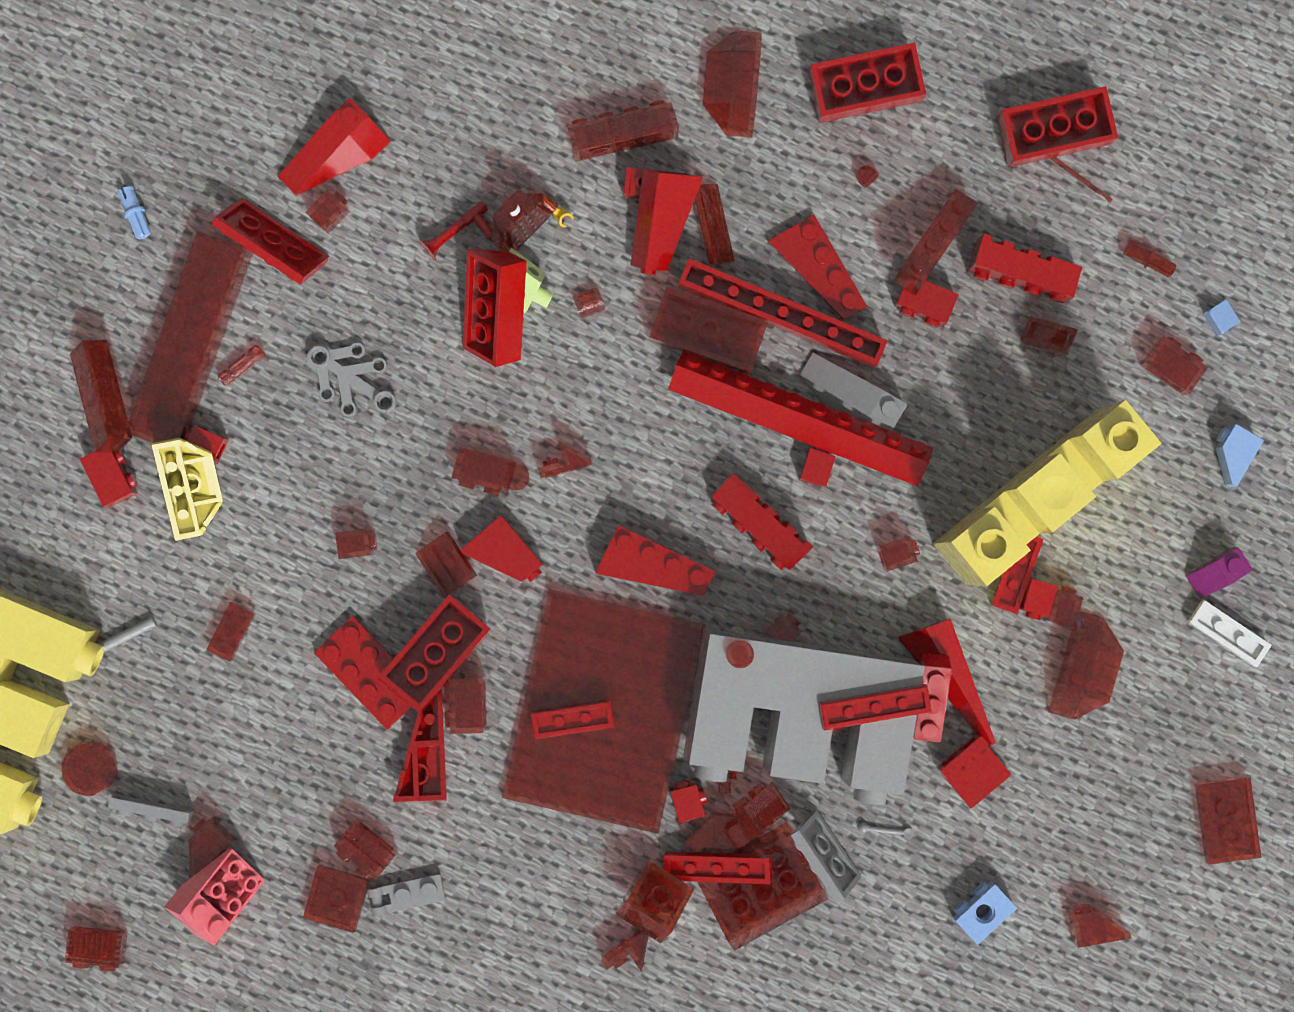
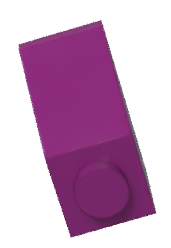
M1231 547L1186 575V578L1201 599L1231 585L1253 571L1240 548Z

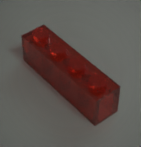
M955 189L900 268L894 281L917 295L971 216L978 202Z
M82 340L70 353L94 451H120L132 439V434L107 340Z

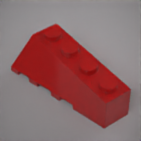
M734 473L711 496L714 500L711 505L721 515L727 512L734 519L731 524L742 534L746 530L753 537L750 542L761 552L766 549L772 555L770 561L780 570L784 567L787 570H791L814 547L807 540L804 542L790 524L785 521L783 522L777 512L766 503H763L760 500L761 498Z

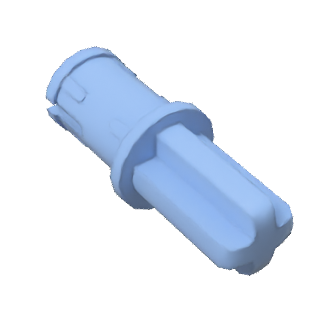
M123 187L124 192L122 189H119L117 193L125 209L124 217L129 219L135 237L137 239L149 237L151 231L144 216L145 209L140 206L134 187Z

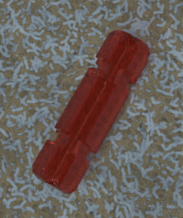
M254 345L248 350V354L244 353L228 366V370L224 369L218 374V379L224 386H230L235 381L234 378L241 377L255 365V361L259 362L265 357V353L260 346Z

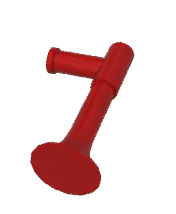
M480 201L438 236L424 241L419 239V242L430 257L437 261L436 253L439 248L473 222L484 233L487 240H490L497 232L483 218L482 215L488 209Z

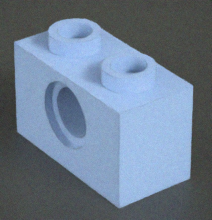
M992 881L981 883L973 892L975 896L968 902L964 900L954 909L955 914L952 916L977 945L1017 909ZM982 904L988 905L989 910L985 916L979 917L976 915L978 906Z

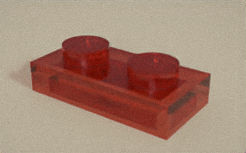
M230 602L206 650L231 662L256 613L234 602Z

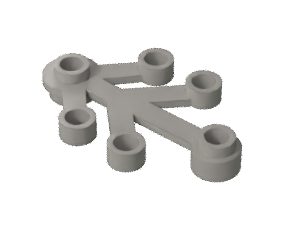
M355 342L349 347L331 350L324 344H316L308 350L307 362L313 369L317 370L320 384L319 398L322 401L329 403L336 397L335 390L330 387L329 369L337 375L342 400L340 410L345 417H354L358 411L357 406H355L356 404L353 403L350 385L374 400V405L380 412L390 413L395 409L397 401L392 393L388 391L379 392L356 376L376 372L377 374L385 373L388 364H386L387 362L383 358L377 357L371 362L342 366L334 360L351 356L355 359H361L366 354L365 346ZM361 346L362 353L358 356L354 355V347ZM318 353L325 354L323 362H317L316 356ZM377 361L384 363V368L380 371L375 369ZM329 389L332 392V396L329 399H324L323 392ZM389 398L391 401L390 406L383 407L381 405L382 399ZM351 404L354 410L351 414H346L344 408L346 405Z

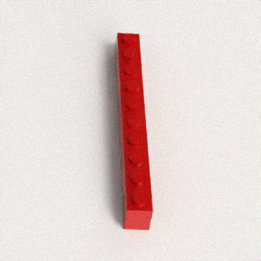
M682 352L668 390L915 486H919L930 462L933 447L921 441L912 440L898 432L889 431L876 426L872 422L855 418L846 412H840L827 407L823 403L811 401L797 393L788 392L775 387L771 383L762 382L745 373H739L726 368L722 364L700 358L696 354Z

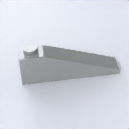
M812 353L799 375L827 407L840 412H846L863 421L872 422L876 426L889 431L894 429L908 405L881 388L815 353Z

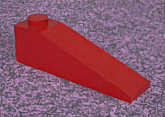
M349 98L326 120L277 177L298 196L337 175H342L358 165L373 160L390 143V140L365 112Z

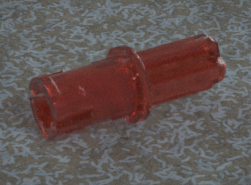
M1132 239L1123 252V255L1141 263L1143 268L1146 269L1148 266L1166 277H1171L1176 269L1175 263L1156 254L1155 249L1150 250Z

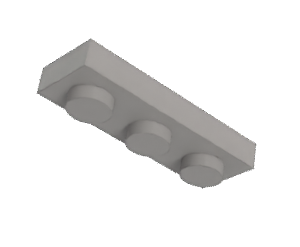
M122 795L110 797L108 808L115 809L118 815L132 816V813L142 815V819L147 821H158V818L169 820V825L184 827L185 823L188 824L193 821L195 810Z

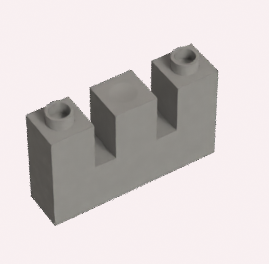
M704 628L683 756L689 765H696L695 777L714 782H726L728 770L743 772L753 708L771 710L762 767L773 777L824 784L832 730L824 731L822 728L819 702L922 685L925 666L913 659ZM917 715L849 726L841 779L850 788H855L853 799L868 804L885 805L887 793L904 795Z

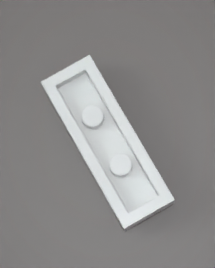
M1205 600L1200 602L1188 620L1189 624L1253 667H1258L1272 646Z

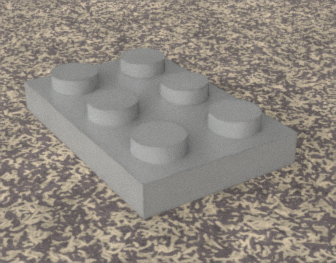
M816 810L804 819L791 834L796 848L803 853L809 862L810 869L818 875L824 884L827 894L832 896L834 901L838 903L847 897L862 876Z

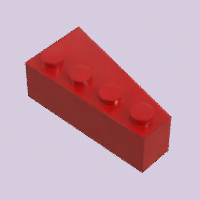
M983 234L975 242L967 270L968 273L973 274L972 277L974 279L988 281L990 278L999 281V286L1010 289L1018 286L1024 288V293L1039 296L1040 293L1050 295L1049 299L1058 303H1065L1066 300L1069 301L1074 298L1082 266L1052 256H1047L1046 260L1042 259V254L1032 249L1015 250L1014 243L1005 240L1002 242H991L993 236Z

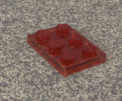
M1247 776L1195 783L1205 863L1210 865L1262 858L1251 778Z

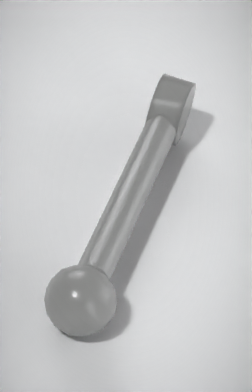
M864 822L858 826V830L861 833L873 831L903 835L907 839L912 838L914 835L911 828L901 830L868 826Z

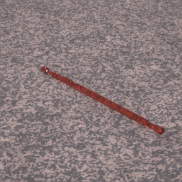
M1050 158L1094 192L1102 195L1108 202L1113 200L1058 158Z

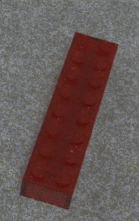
M199 231L196 232L124 433L152 443L175 438L184 440L187 431L191 429L253 253L214 236Z

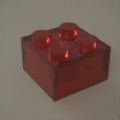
M454 676L450 678L449 683L444 685L445 701L449 700L450 708L448 711H445V727L450 728V734L484 733L487 729L486 676Z
M649 860L637 873L616 915L661 944L672 933L694 889Z

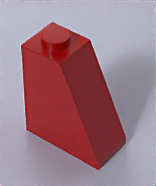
M503 516L498 517L460 550L464 555L521 582H524L526 579L532 582L542 573L539 568L544 565Z

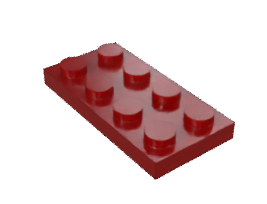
M243 197L216 215L212 222V225L224 235L229 236L246 250L251 251L268 265L275 267L290 280L300 285L322 268L329 258V255Z
M351 616L314 652L386 730L411 708L379 681L378 676L394 657L355 616Z

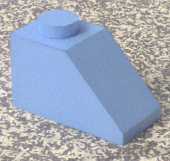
M1234 424L1228 426V428L1224 427L1216 439L1219 441L1216 452L1225 485L1228 487L1238 486L1264 441L1241 426Z

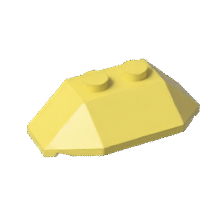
M181 438L152 443L175 540L203 535L207 525L223 502L212 452Z

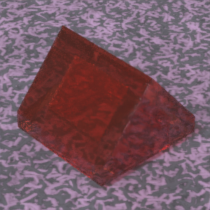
M598 288L573 296L580 318L606 310Z

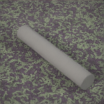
M151 616L98 644L104 646V652L157 626Z

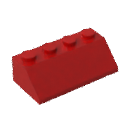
M470 248L467 249L463 349L494 367L520 361L527 261L507 251Z

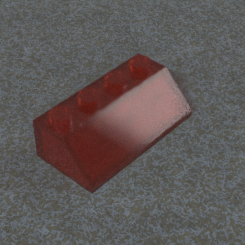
M664 100L650 103V107L639 109V106H633L624 109V113L613 115V112H607L598 115V119L588 121L587 118H581L572 121V125L567 126L575 162L677 139L679 125L672 103H665Z

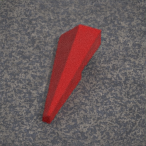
M947 618L898 636L900 642L918 663L921 661L922 653L949 655L952 671L947 699L959 711L970 727L986 740L988 745L995 744L996 741L951 619Z
M442 689L423 712L417 715L393 797L394 803L447 801Z

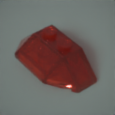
M735 30L707 51L702 106L726 136L753 137L762 33Z
M1077 610L1048 709L1049 713L1075 720L1110 703L1124 650L1103 617Z

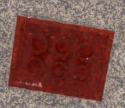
M787 822L731 852L734 854L771 855V884L698 882L718 924L734 951L828 900L815 873L810 869L809 862L803 853L796 848L791 837L792 831Z

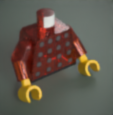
M517 190L511 197L506 198L502 206L493 214L494 227L491 239L499 251L509 252L511 248L517 251L551 216L550 214L553 213L554 219L561 227H567L562 222L563 217L570 216L573 219V215L565 207L558 208V203L541 190L528 191L527 193Z

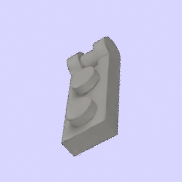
M441 873L367 889L368 898H371L373 907H371L372 916L446 900ZM389 894L391 903L383 904L382 895Z

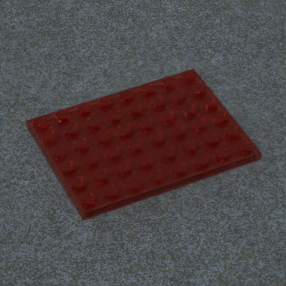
M549 589L502 798L658 834L699 657L703 629L706 624ZM611 700L614 728L534 739L531 712Z

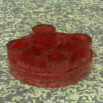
M84 742L74 746L67 752L62 762L61 771L65 784L73 792L83 796H93L104 792L112 785L118 775L114 754L100 742Z

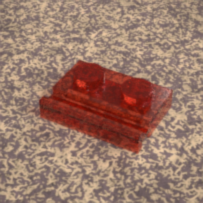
M449 531L443 533L415 553L444 598L478 576L460 551Z

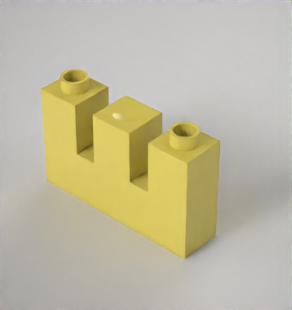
M1127 400L1100 408L936 540L933 545L966 585L988 586L1031 551L1026 544L1041 533H1053L1096 498L1092 491L1105 481L1119 479L1162 443Z
M0 589V745L36 758L49 754L69 703L11 680L17 664L20 663L63 682L79 680L82 673L92 676L100 665L105 648L95 643L100 633L99 629ZM1 762L0 834H4L18 828L19 824L27 827L30 826L40 809L42 796L33 793L39 778Z

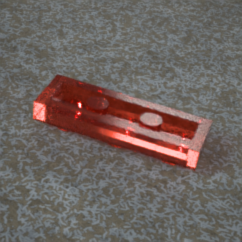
M701 184L695 198L709 265L734 262L735 259L718 184Z

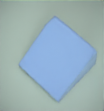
M1227 299L1203 313L1217 336L1240 322Z

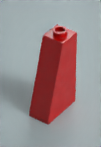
M643 169L630 263L631 266L640 268V273L656 275V270H668L700 188L702 177L688 173Z

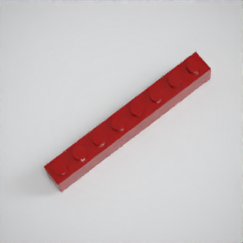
M690 258L678 283V287L872 368L878 365L888 340Z

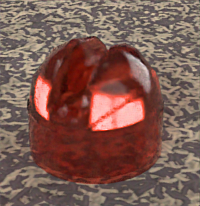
M863 165L857 170L856 179L863 188H867L876 181L880 173L871 165Z

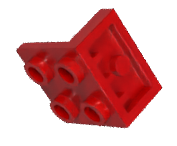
M977 733L936 767L970 808L976 806L1011 776L1008 769L987 746L986 740Z

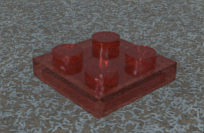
M318 865L303 918L348 932H356L370 879L324 865Z

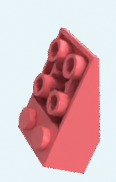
M229 848L182 884L164 908L197 938L215 945L265 880L232 848Z

